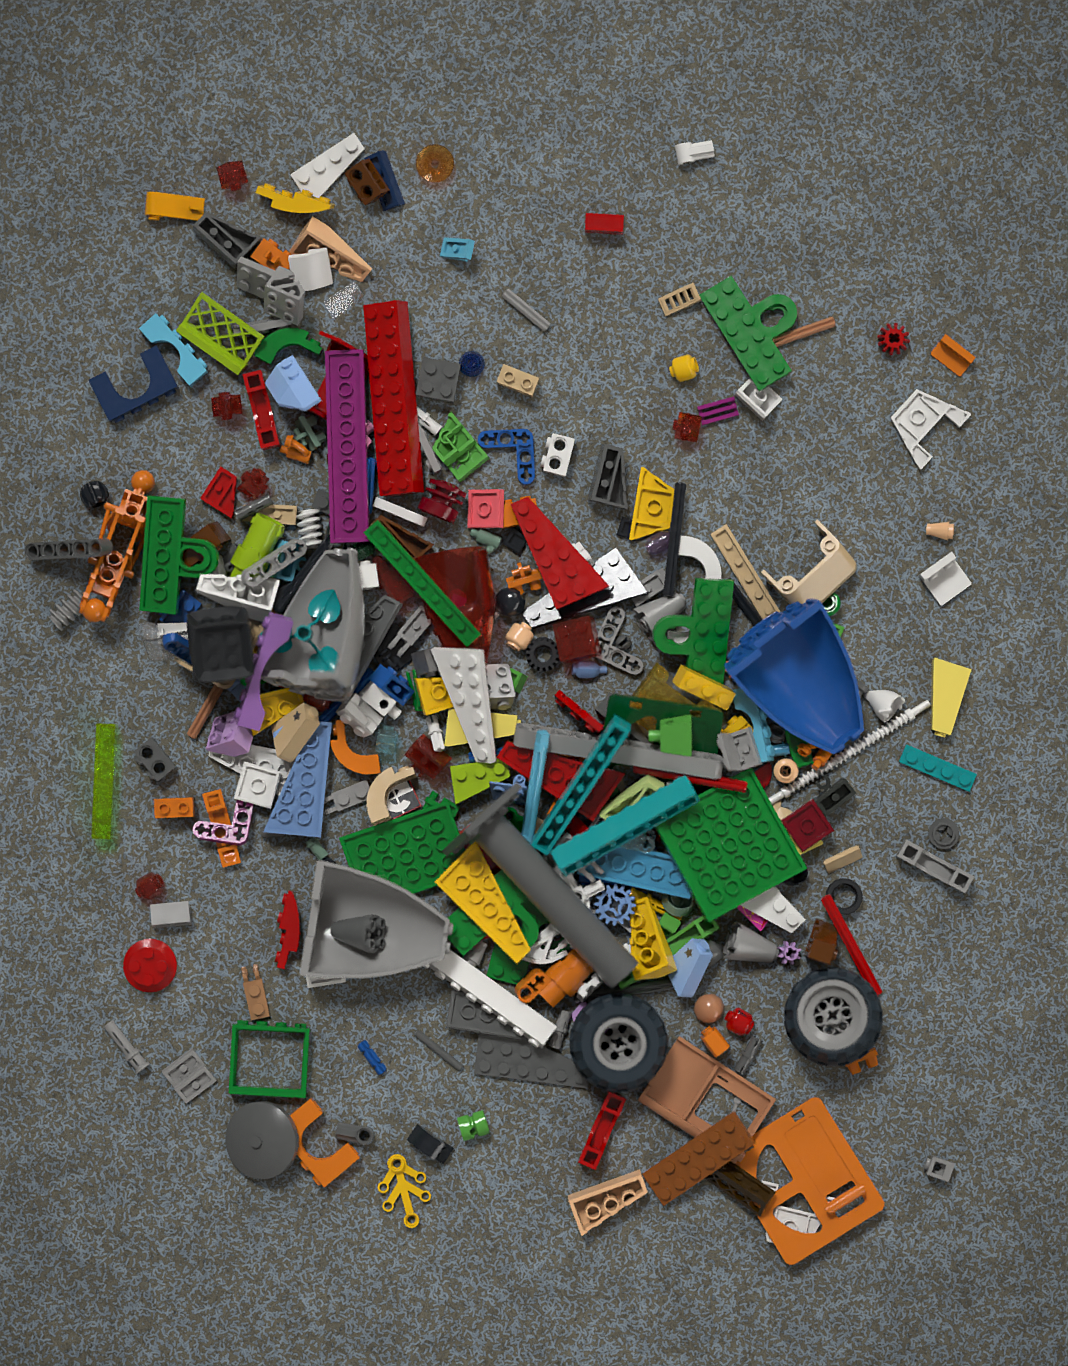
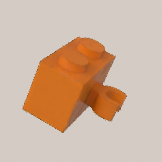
M263 238L250 257L258 264L276 271L278 266L290 270L288 257L292 254L287 250L282 252L278 249L279 245L272 239L267 241Z

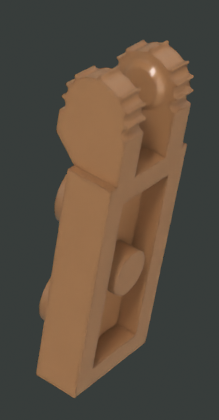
M253 965V973L256 978L253 981H249L246 967H241L244 980L243 986L251 1020L269 1017L268 1003L258 965Z

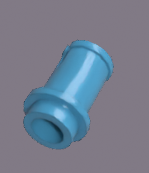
M782 742V744L773 746L775 749L774 757L782 755L787 757L786 755L790 754L788 743L784 744Z

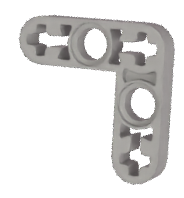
M612 607L592 645V654L596 658L625 672L637 675L643 670L642 661L612 646L625 618V612L621 607ZM619 610L622 618H617L615 621L618 627L607 624V620L612 621L613 619L611 612ZM611 627L614 634L611 638L604 637V628ZM599 637L605 641H610L609 645L605 643L603 647L606 650L605 653L597 655V650L594 648L595 646L599 647L602 642L598 641ZM616 652L621 653L623 656L622 662L618 664L612 661V655ZM626 656L630 657L628 661L631 663L638 661L640 669H636L633 672L631 671V666L627 664L626 668L622 667Z

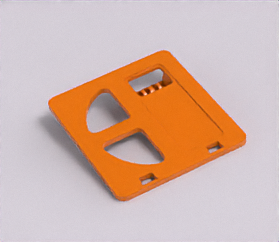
M817 1097L809 1099L754 1133L752 1136L756 1142L753 1145L754 1148L746 1152L740 1163L738 1161L735 1163L757 1179L756 1171L759 1156L765 1146L772 1145L792 1175V1181L775 1191L774 1197L767 1204L763 1214L760 1217L757 1215L784 1261L789 1265L796 1264L884 1208V1200L825 1105ZM802 1110L805 1116L795 1122L791 1116ZM850 1181L854 1182V1187L830 1202L827 1201V1195ZM802 1193L821 1222L822 1229L817 1233H803L793 1230L781 1223L773 1215V1209L796 1194ZM860 1196L863 1197L864 1203L843 1216L837 1217L836 1211ZM753 1201L754 1205H756L759 1208L761 1207L759 1204Z

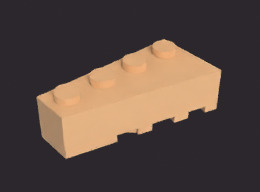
M639 1169L568 1195V1201L581 1236L593 1227L601 1224L608 1217L616 1214L623 1207L628 1206L648 1193Z

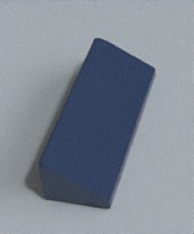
M378 151L365 157L364 159L371 160L390 189L389 192L379 198L383 211L385 212L404 205L405 202L386 151Z

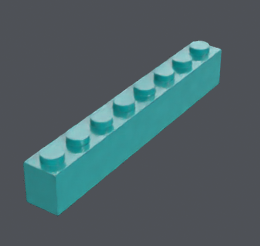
M616 715L613 716L534 835L531 843L534 848L545 855L549 854L629 734L631 724Z
M687 776L678 777L673 783L660 787L655 793L641 798L639 802L632 806L625 807L618 814L607 817L602 823L591 826L586 832L575 835L570 841L559 844L550 852L560 871L566 877L698 803L700 799Z

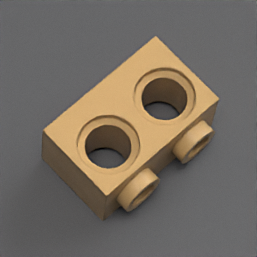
M503 364L497 379L498 385L531 398L539 382L538 377Z

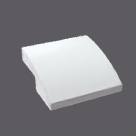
M327 248L310 249L305 254L289 255L290 270L295 275L294 282L299 281L304 291L333 284Z

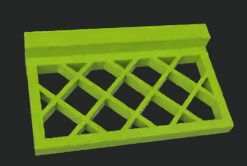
M203 292L199 294L185 319L176 330V332L237 375L245 370L249 360L265 337ZM202 299L208 303L210 310L201 311L199 303ZM215 312L223 313L225 321L217 322ZM211 313L213 323L204 324L202 314ZM198 315L200 325L195 326L189 322L191 316ZM237 323L240 326L241 332L232 333L230 324ZM226 324L228 334L220 335L218 325ZM214 326L216 336L210 337L207 335L205 327ZM247 334H252L258 338L255 344L248 345ZM242 335L244 345L235 346L234 336ZM229 337L231 347H224L221 338ZM245 348L247 357L245 360H242L238 357L237 350Z

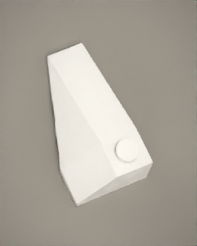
M201 574L196 592L226 607H244L248 618L263 622L264 617H268L269 612L272 610L280 580L269 577L253 587L243 584L241 575L226 577L225 575Z

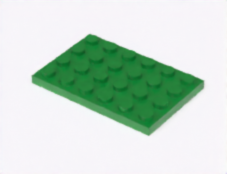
M448 800L339 837L350 868L381 877L408 890L412 894L437 886L435 881L466 851L465 847H463L455 855L450 853L448 856L442 852L460 834Z

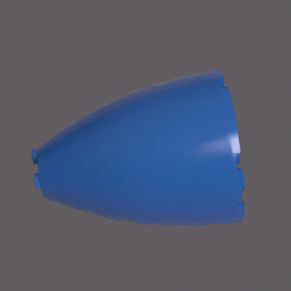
M807 599L806 603L803 604L797 601L787 605L785 611L779 613L776 611L767 616L739 639L740 645L732 648L727 656L729 661L725 663V669L743 692L773 721L793 735L832 754L839 753L844 750V744L848 740L855 741L864 731L857 679L847 650L822 603L817 599Z

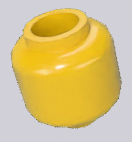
M686 354L674 358L669 370L672 377H676L679 382L695 378L697 372H699V366L695 357L692 358V356Z

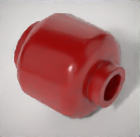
M739 1007L733 1011L729 1010L724 1019L727 1021L726 1028L739 1036L749 1034L754 1025L753 1016Z

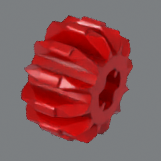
M888 323L886 325L887 330L885 328L880 329L884 335H877L878 339L883 340L878 343V346L885 345L882 352L884 353L887 349H890L889 355L891 356L894 349L897 355L901 353L900 348L905 351L907 347L904 344H909L910 342L909 339H904V337L909 335V332L902 333L905 328L904 326H901L898 330V323H894L893 329ZM889 335L892 337L896 335L898 337L896 339L898 340V343L895 341L891 343L889 341L891 339L889 338Z

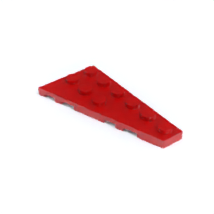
M529 497L510 504L557 610L610 587Z

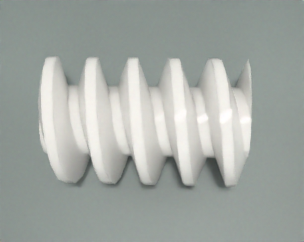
M320 510L297 511L301 512V514L297 515L296 519L302 520L297 523V526L303 528L298 531V534L304 535L299 539L306 543L307 549L317 548L323 541L317 538L323 535L322 532L317 531L322 526L316 524L321 517L315 516Z

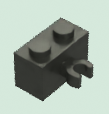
M827 775L823 776L826 780L825 785H820L818 781L815 782L816 786L823 789L824 792L813 800L826 817L856 794L844 777L832 786Z

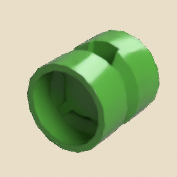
M483 1110L474 1112L471 1117L469 1115L457 1117L464 1141L474 1139L475 1135L480 1137L490 1134Z

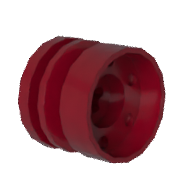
M430 478L428 483L436 488L434 490L426 487L425 490L432 494V497H422L417 509L454 524L459 512L452 508L453 504L460 506L463 504V502L456 499V496L465 499L467 494L449 482Z

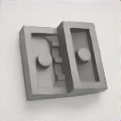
M193 1048L162 1070L163 1075L186 1104L217 1081Z

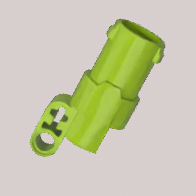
M256 513L250 521L252 524L242 544H238L230 560L235 565L230 577L241 575L245 569L270 554L279 537L283 536L285 526L267 515ZM268 562L264 563L262 566L264 573L269 565Z

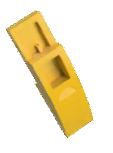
M265 183L264 185L257 186L255 192L273 199L272 208L287 212L313 213L335 207V204L330 203L331 200L323 196L319 198L314 197L312 192L302 189V192H295L293 197V193L282 190V192L277 191L275 186Z

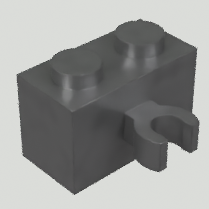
M451 644L439 646L441 648H452ZM432 648L411 654L417 676L425 675V678L436 675V672L441 675L431 652Z

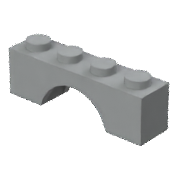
M904 839L896 854V857L962 893H966L975 877L907 839Z

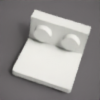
M952 552L919 574L921 580L941 606L972 584L955 561L956 557Z

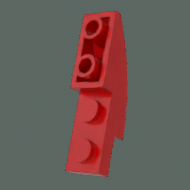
M291 890L288 891V894L284 893L282 905L285 906L283 913L279 912L277 923L280 924L279 928L286 930V933L282 932L279 944H283L281 952L277 951L275 962L278 963L277 968L281 969L286 968L289 952H298L301 923L299 907L295 894Z

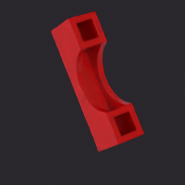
M262 370L243 374L261 450L281 446Z
M607 1092L578 1158V1163L596 1170L612 1129L625 1104L626 1097L615 1092Z

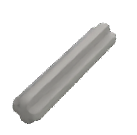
M510 289L503 293L502 297L542 331H546L549 328L550 323Z

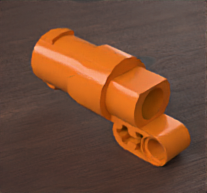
M572 949L568 955L562 960L558 959L545 973L539 968L532 969L515 986L514 991L518 999L524 1003L532 1001L540 994L554 1007L566 994L572 997L593 970ZM538 976L541 978V980L538 981L535 979V977ZM529 989L526 996H520L521 990Z

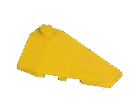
M645 896L632 902L637 906L631 909L635 914H630L631 938L629 944L631 945V955L639 962L632 970L634 979L661 978L677 971L673 954L649 897Z

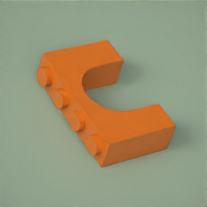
M311 1097L290 1116L298 1131L299 1146L297 1155L302 1160L300 1164L306 1171L310 1170L314 1176L312 1178L318 1186L322 1184L323 1187H326L357 1161L360 1155L349 1141L334 1154L326 1158L314 1157L305 1150L302 1143L303 1132L309 1124L324 1112Z

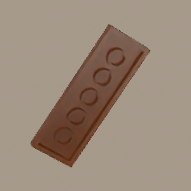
M733 1111L645 1171L642 1175L664 1206L756 1144V1142L735 1111Z

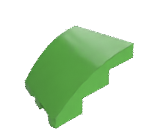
M450 412L444 428L441 429L439 438L435 441L432 449L461 483L485 463L489 456L457 417ZM456 460L458 461L457 465L461 464L457 470L456 467L453 468L451 466Z

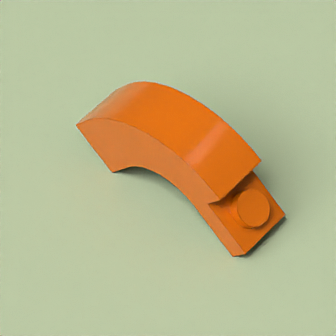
M335 720L336 724L332 725L333 735L337 736L338 740H330V743L340 763L360 774L381 773L379 754L363 756L353 752L346 741L344 722Z

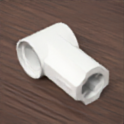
M712 140L675 145L678 165H683L685 162L690 164L696 160L715 157Z

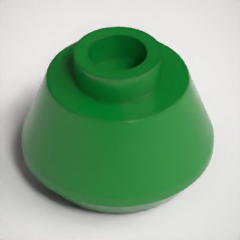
M834 592L822 605L828 615L832 616L840 609L841 601Z

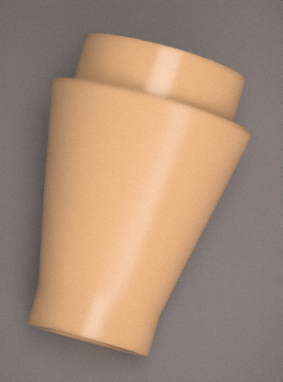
M950 522L927 523L926 535L948 541V539H953L954 524H950Z

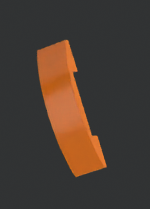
M221 789L203 793L202 796L210 822L232 825ZM222 828L215 831L217 838H222L226 834V831ZM216 842L223 868L241 863L237 845Z

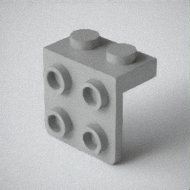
M508 664L485 665L490 709L506 710L511 708L515 699L510 666Z
M751 727L733 733H720L717 735V745L722 750L724 757L722 759L723 765L728 771H744L762 764Z

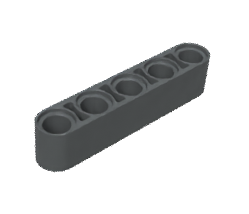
M106 538L35 542L27 544L24 552L29 560L99 557L110 555L113 545Z

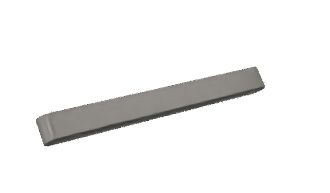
M518 723L515 728L513 744L522 748L534 749L537 731L546 730L550 734L547 752L586 758L600 735ZM624 740L610 762L719 779L722 776V759L724 757L699 751H692V756L663 753L660 750V745Z

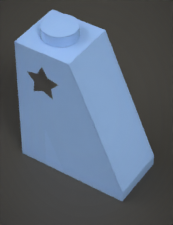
M692 938L673 955L677 971L668 974L678 997L692 998L713 955L705 939Z

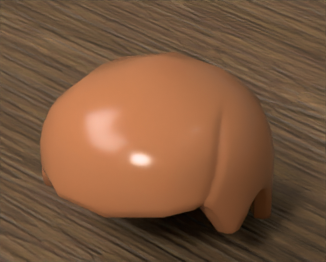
M705 994L694 1003V1013L696 1018L703 1023H713L718 1021L724 1014L725 1005L717 995Z

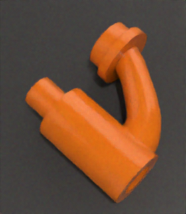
M287 435L285 443L280 449V453L287 454V458L309 464L312 451H309L304 445L294 440V435Z
M801 743L798 746L797 752L801 756L807 757L811 754V749L818 747L810 743ZM818 748L819 750L813 758L812 768L817 771L820 767H824L832 753Z

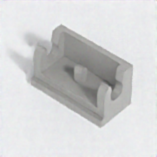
M189 901L150 905L151 925L153 928L192 925Z

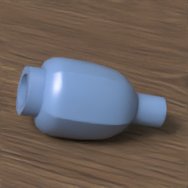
M580 660L577 663H572L571 673L578 678H595L599 674H607V666H599L593 661Z

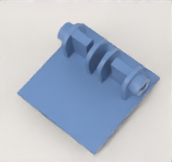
M523 775L515 776L513 784L489 781L493 800L500 798L518 782L522 788L517 792L519 796L513 803L525 805L528 792L525 777Z

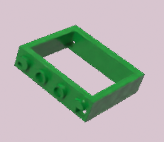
M237 1020V1023H233L228 1094L306 1098L310 1027H306L304 1023H295V1027L287 1026L286 1022H276L275 1025H268L267 1021H256V1024H249L248 1020ZM239 1030L304 1033L301 1089L236 1085Z

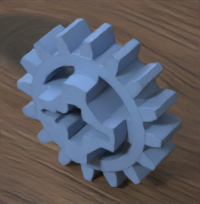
M614 884V888L607 885V891H601V896L596 895L599 902L594 903V905L599 906V909L595 912L602 914L599 918L600 920L606 918V924L613 921V926H616L617 921H619L623 925L624 919L631 920L628 916L629 914H635L631 910L637 906L632 903L635 897H630L629 895L632 891L628 890L625 892V886L623 885L620 889H618L617 884ZM615 892L622 893L625 897L620 899L616 897ZM608 895L607 904L603 905L604 898ZM613 899L616 902H620L617 910L610 906L613 904ZM628 904V909L623 915L622 910ZM606 912H613L616 918L609 917Z

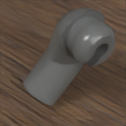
M233 543L223 557L227 572H232L235 567L230 560L238 546L236 543Z

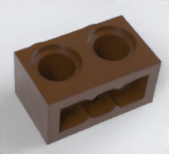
M370 159L358 162L344 173L348 183L355 189L359 200L364 205L374 203L390 191Z

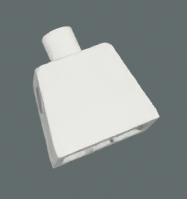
M372 681L358 694L383 716L388 714L395 720L402 712L394 705L396 701ZM384 699L386 701L385 705H379L380 701Z

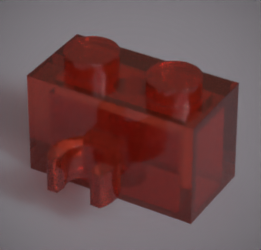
M424 734L404 754L414 763L411 767L420 769L418 777L426 773L433 780L452 760L444 751L435 752L432 741Z

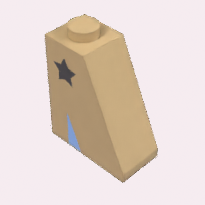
M302 703L271 725L278 758L289 763L294 761L320 725L316 708Z

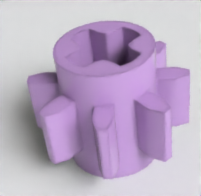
M783 941L784 946L777 947L779 949L777 957L782 958V964H786L789 961L793 965L795 959H800L798 952L801 949L795 947V942H791L789 946L787 941ZM788 950H792V953L786 956Z

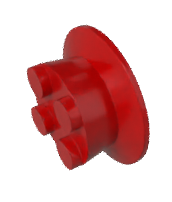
M143 939L133 944L126 952L123 970L126 979L134 988L143 992H157L167 987L174 979L177 961L174 952L166 943L157 939Z

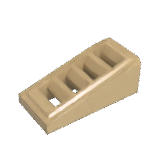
M691 283L658 298V301L665 316H668L700 302L701 298L694 283ZM687 290L691 291L694 299L690 300ZM680 293H683L686 299V303L684 304L679 295ZM673 296H676L677 301L679 303V306L677 307L672 298ZM666 299H669L673 309L669 310L665 302Z

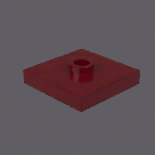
M813 799L781 820L801 852H804L834 831Z

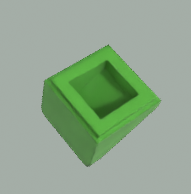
M510 668L514 691L520 694L528 676Z
M667 912L659 920L664 935L668 938L674 935L681 924L678 919Z

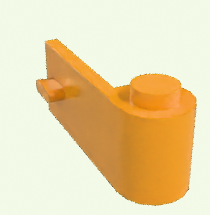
M147 192L145 216H148V220L159 221L162 217L198 221L204 213L205 198Z

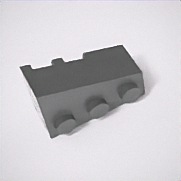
M205 212L193 225V232L234 269L237 268V262L240 257L247 258L260 244L262 239L261 236L245 231V229L228 223V221L208 212Z
M608 444L600 446L588 501L618 509H628L623 448Z

